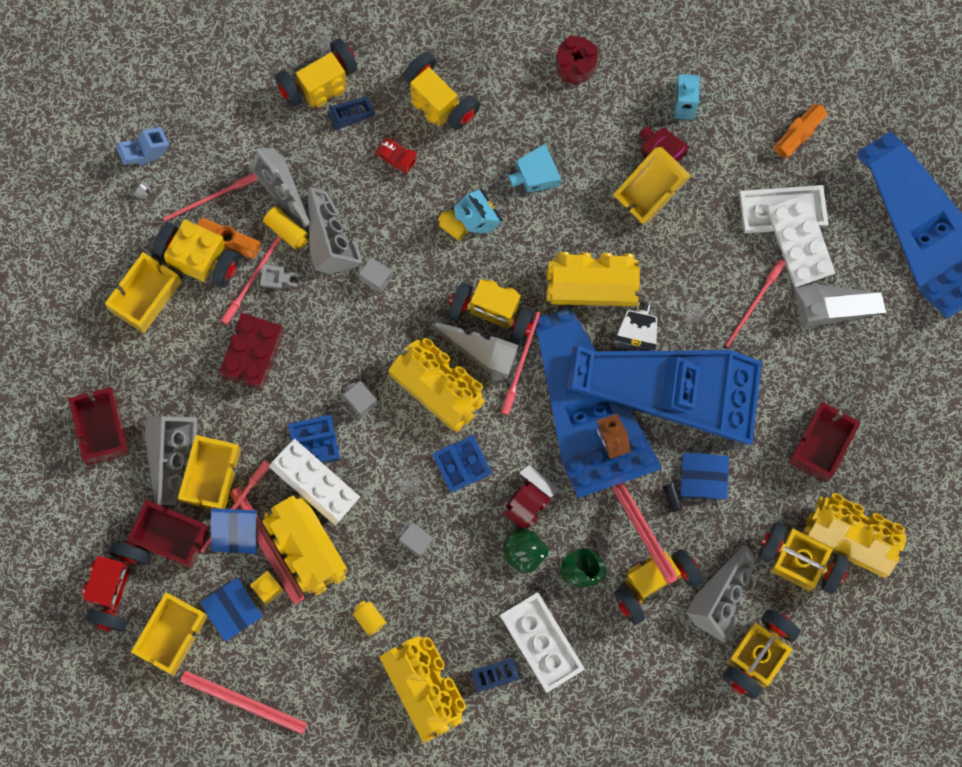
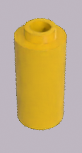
M277 206L270 209L265 215L263 223L293 249L298 247L302 249L309 240L307 238L308 233Z

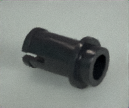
M669 483L666 486H662L668 503L666 508L670 512L681 510L683 501H680L676 484Z

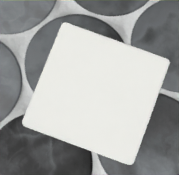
M530 465L520 472V474L549 497H552L560 490Z

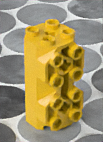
M559 252L557 257L552 258V261H548L546 279L551 282H548L546 301H551V304L636 307L639 296H635V292L639 291L640 287L638 260H635L634 255L629 253L622 254L621 256L602 253L599 259L591 258V253L582 252L578 255Z
M430 339L416 340L405 349L406 353L400 354L388 370L389 376L446 426L457 433L475 417L473 414L475 409L479 410L485 403L481 393L483 386L480 382L474 380L464 368L456 366L455 369L450 368L448 364L450 357L437 348Z
M833 493L831 497L823 498L820 496L814 508L816 509L814 513L808 515V520L805 522L806 526L802 533L833 548L832 553L843 555L850 562L883 578L888 577L899 561V552L904 550L907 538L904 534L905 528L898 523L885 519L878 513H873L871 517H866L863 513L864 508L860 504L852 503L838 493Z
M299 494V499L291 496L271 508L273 513L270 516L266 513L264 515L266 519L262 520L270 536L275 534L277 537L273 541L281 555L286 553L288 556L284 560L292 574L297 572L299 575L295 579L303 593L308 591L309 594L314 593L315 596H318L327 590L326 586L332 582L336 585L347 578L345 573L348 572V569L310 504Z
M417 636L405 641L397 648L390 649L379 657L423 744L435 738L434 733L438 737L449 731V725L451 728H454L463 723L461 717L466 704L454 681L440 676L441 670L444 669V662L430 638Z

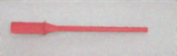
M251 173L239 180L237 179L231 186L164 217L163 220L166 222L230 190L242 189V187L258 180L254 173Z
M278 236L240 295L234 301H231L229 308L220 320L223 324L228 325L238 308H240L243 296L262 269V265L266 263L281 237Z
M779 259L769 275L766 276L765 285L726 342L725 346L727 348L768 286L776 282V278L786 264L783 260Z
M536 311L532 323L533 327L527 338L513 383L509 390L506 391L507 394L501 413L509 415L515 395H517L516 385L540 312Z
M266 460L262 462L253 476L250 477L248 486L231 509H236L250 489L259 484L258 482L269 469V462ZM211 536L200 549L201 552H204L211 543Z

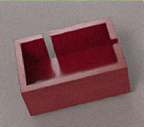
M241 312L235 328L236 335L233 334L219 374L223 379L238 384L242 380L244 386L263 391L284 330L282 325Z
M112 387L93 391L92 395L97 400L93 402L88 393L68 398L76 435L80 440L78 444L82 461L87 466L130 455L117 395Z
M821 402L816 407L788 463L827 483L832 479L861 422L844 413L835 421L833 419L838 415L839 410Z
M145 500L127 542L192 570L200 553L197 547L203 546L210 528L204 523L170 509L166 510L160 505Z

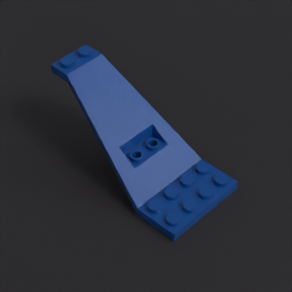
M890 131L859 150L857 158L872 173L919 291L948 319L962 310V213L908 147Z
M569 307L540 316L534 331L539 339L563 468L577 497L580 498L661 470L658 458L629 408L567 389L573 347L581 346L596 351L572 308ZM618 414L628 433L631 452L610 459L599 439L597 420Z
M574 346L567 389L715 434L744 445H752L762 361L732 350L592 351L581 346Z

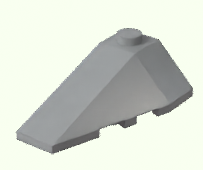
M309 187V241L314 269L333 274L361 266L363 262L358 246L354 240L349 242L344 232L348 231V228L336 219L335 216L338 214V211L327 191Z
M818 284L794 288L803 328L886 313L880 292Z
M743 545L695 595L686 611L697 627L724 643H727L737 624L738 617L734 616L737 604H743L742 586L749 584L756 561L747 545Z

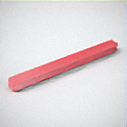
M624 483L612 486L614 493L666 583L671 584L678 579L676 572Z
M240 487L230 492L234 503L243 493ZM246 496L237 507L238 510H254ZM257 516V542L294 604H297L305 596Z
M185 671L181 677V682L300 734L305 732L307 723L188 671Z

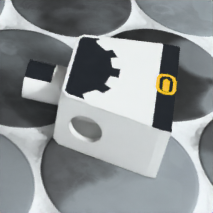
M638 302L636 311H627L614 346L634 351L656 350L657 317L649 315L650 304Z

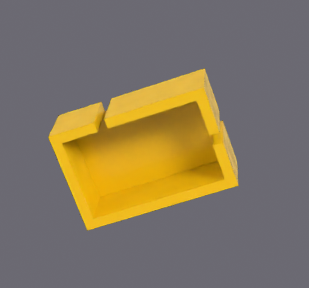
M658 147L648 155L613 195L626 208L636 204L637 207L631 208L630 212L642 224H645L654 218L676 194L674 191L679 190L691 178V175L662 147Z
M142 252L119 283L121 290L125 293L124 297L120 290L116 288L105 302V305L111 313L140 332L145 333L182 282L178 274L164 265L160 266L158 261Z
M195 435L178 500L182 504L199 508L203 505L208 510H212V508L226 509L235 475L232 468H237L241 453L239 445Z
M165 592L131 653L175 676L196 639L192 635L194 632L199 634L208 616Z

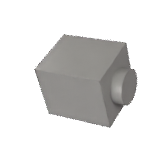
M372 257L368 262L364 261L358 270L359 279L380 294L393 277L390 269Z
M361 381L357 384H350L345 389L346 393L343 394L344 399L360 418L378 405L377 399Z
M413 522L410 526L405 525L399 533L401 537L399 543L419 558L424 555L434 542L432 536Z

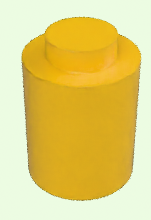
M452 209L448 212L444 210L439 216V227L458 241H461L468 230L462 221L456 219L455 212Z
M364 600L354 608L356 612L353 616L368 636L373 635L387 624L371 601L366 603Z

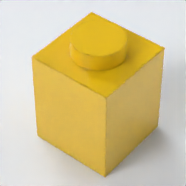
M268 571L250 585L266 605L284 591Z

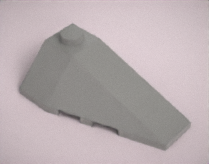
M274 148L259 149L256 152L251 171L286 214L307 231L310 222L285 158L282 154L277 153Z
M436 322V333L485 371L491 373L490 376L497 380L505 378L508 380L517 356L518 345L492 336L490 340H487L477 332L464 334V331L460 328Z
M146 416L145 441L154 501L157 505H176L183 482V477L180 474L183 466L188 463L189 458L186 455L189 446L193 445L195 435H197V417Z

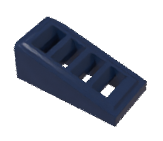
M368 96L329 106L327 113L335 131L375 116ZM363 104L366 112H362L359 105ZM353 107H355L358 114H354ZM345 110H347L349 114L348 117H346L344 113Z
M513 658L470 671L477 693L520 680ZM504 665H509L512 677H507ZM498 667H500L503 680L500 681L496 671ZM489 670L492 671L495 680L493 683L490 682L487 672ZM482 672L487 684L483 686L479 676V673Z

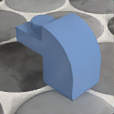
M158 127L142 130L136 140L119 142L116 149L124 165L138 162L142 166L162 156L169 143L162 128Z

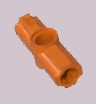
M814 103L801 118L798 117L791 124L787 133L774 146L775 151L781 157L788 159L801 144L805 143L808 137L812 136L818 125L827 117L828 113L825 108L820 104Z
M203 217L197 223L198 226L214 232L223 238L228 235L232 236L233 238L230 241H224V250L234 251L250 259H254L257 256L261 245L260 241L236 232L231 226H222Z

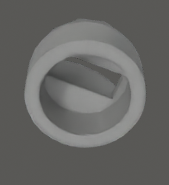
M141 180L135 186L132 194L140 199H145L148 197L147 193L150 194L151 192L150 186Z

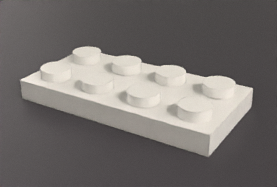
M823 185L740 191L739 199L744 233L774 231L766 208L805 194L809 196L819 228H826L829 224Z
M808 194L766 208L794 287L835 274Z
M296 439L268 466L335 526L360 498L358 494Z
M538 592L500 615V618L546 693L585 670Z

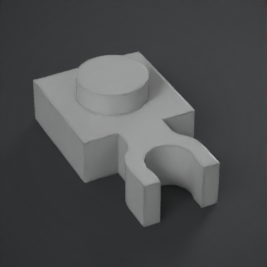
M263 264L260 287L281 290L282 284H286L288 287L296 288L297 283H291L289 278H297L298 273L290 272L289 274H283L284 267Z

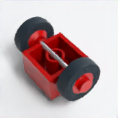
M111 543L108 553L123 562L98 555L96 560L91 562L89 568L91 575L89 581L83 585L82 595H84L83 600L88 603L106 608V610L101 611L89 609L86 615V621L98 625L97 629L110 632L112 629L124 632L126 629L127 620L118 617L113 612L117 611L131 570L129 568L130 564L146 565L150 557V553L139 549V546L133 543Z

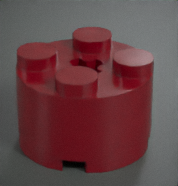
M567 37L559 45L556 54L555 67L560 78L570 84H580L589 80L594 75L597 65V46L584 37Z
M526 479L523 482L526 485H523L522 488L519 487L506 505L508 510L502 511L505 517L522 529L525 527L527 529L531 528L538 519L536 513L539 510H544L551 501L547 494Z

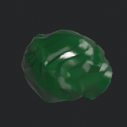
M522 528L514 529L508 534L503 543V553L506 562L520 573L535 571L548 556L549 550L547 545L537 536L535 531Z
M582 548L571 552L563 559L560 574L564 582L576 588H585L601 582L606 577L607 567L594 551L589 550V548Z

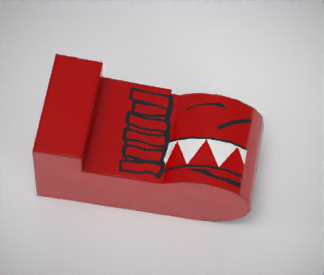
M384 138L375 151L378 157L405 174H408L417 161V152L411 149L407 150L389 138Z

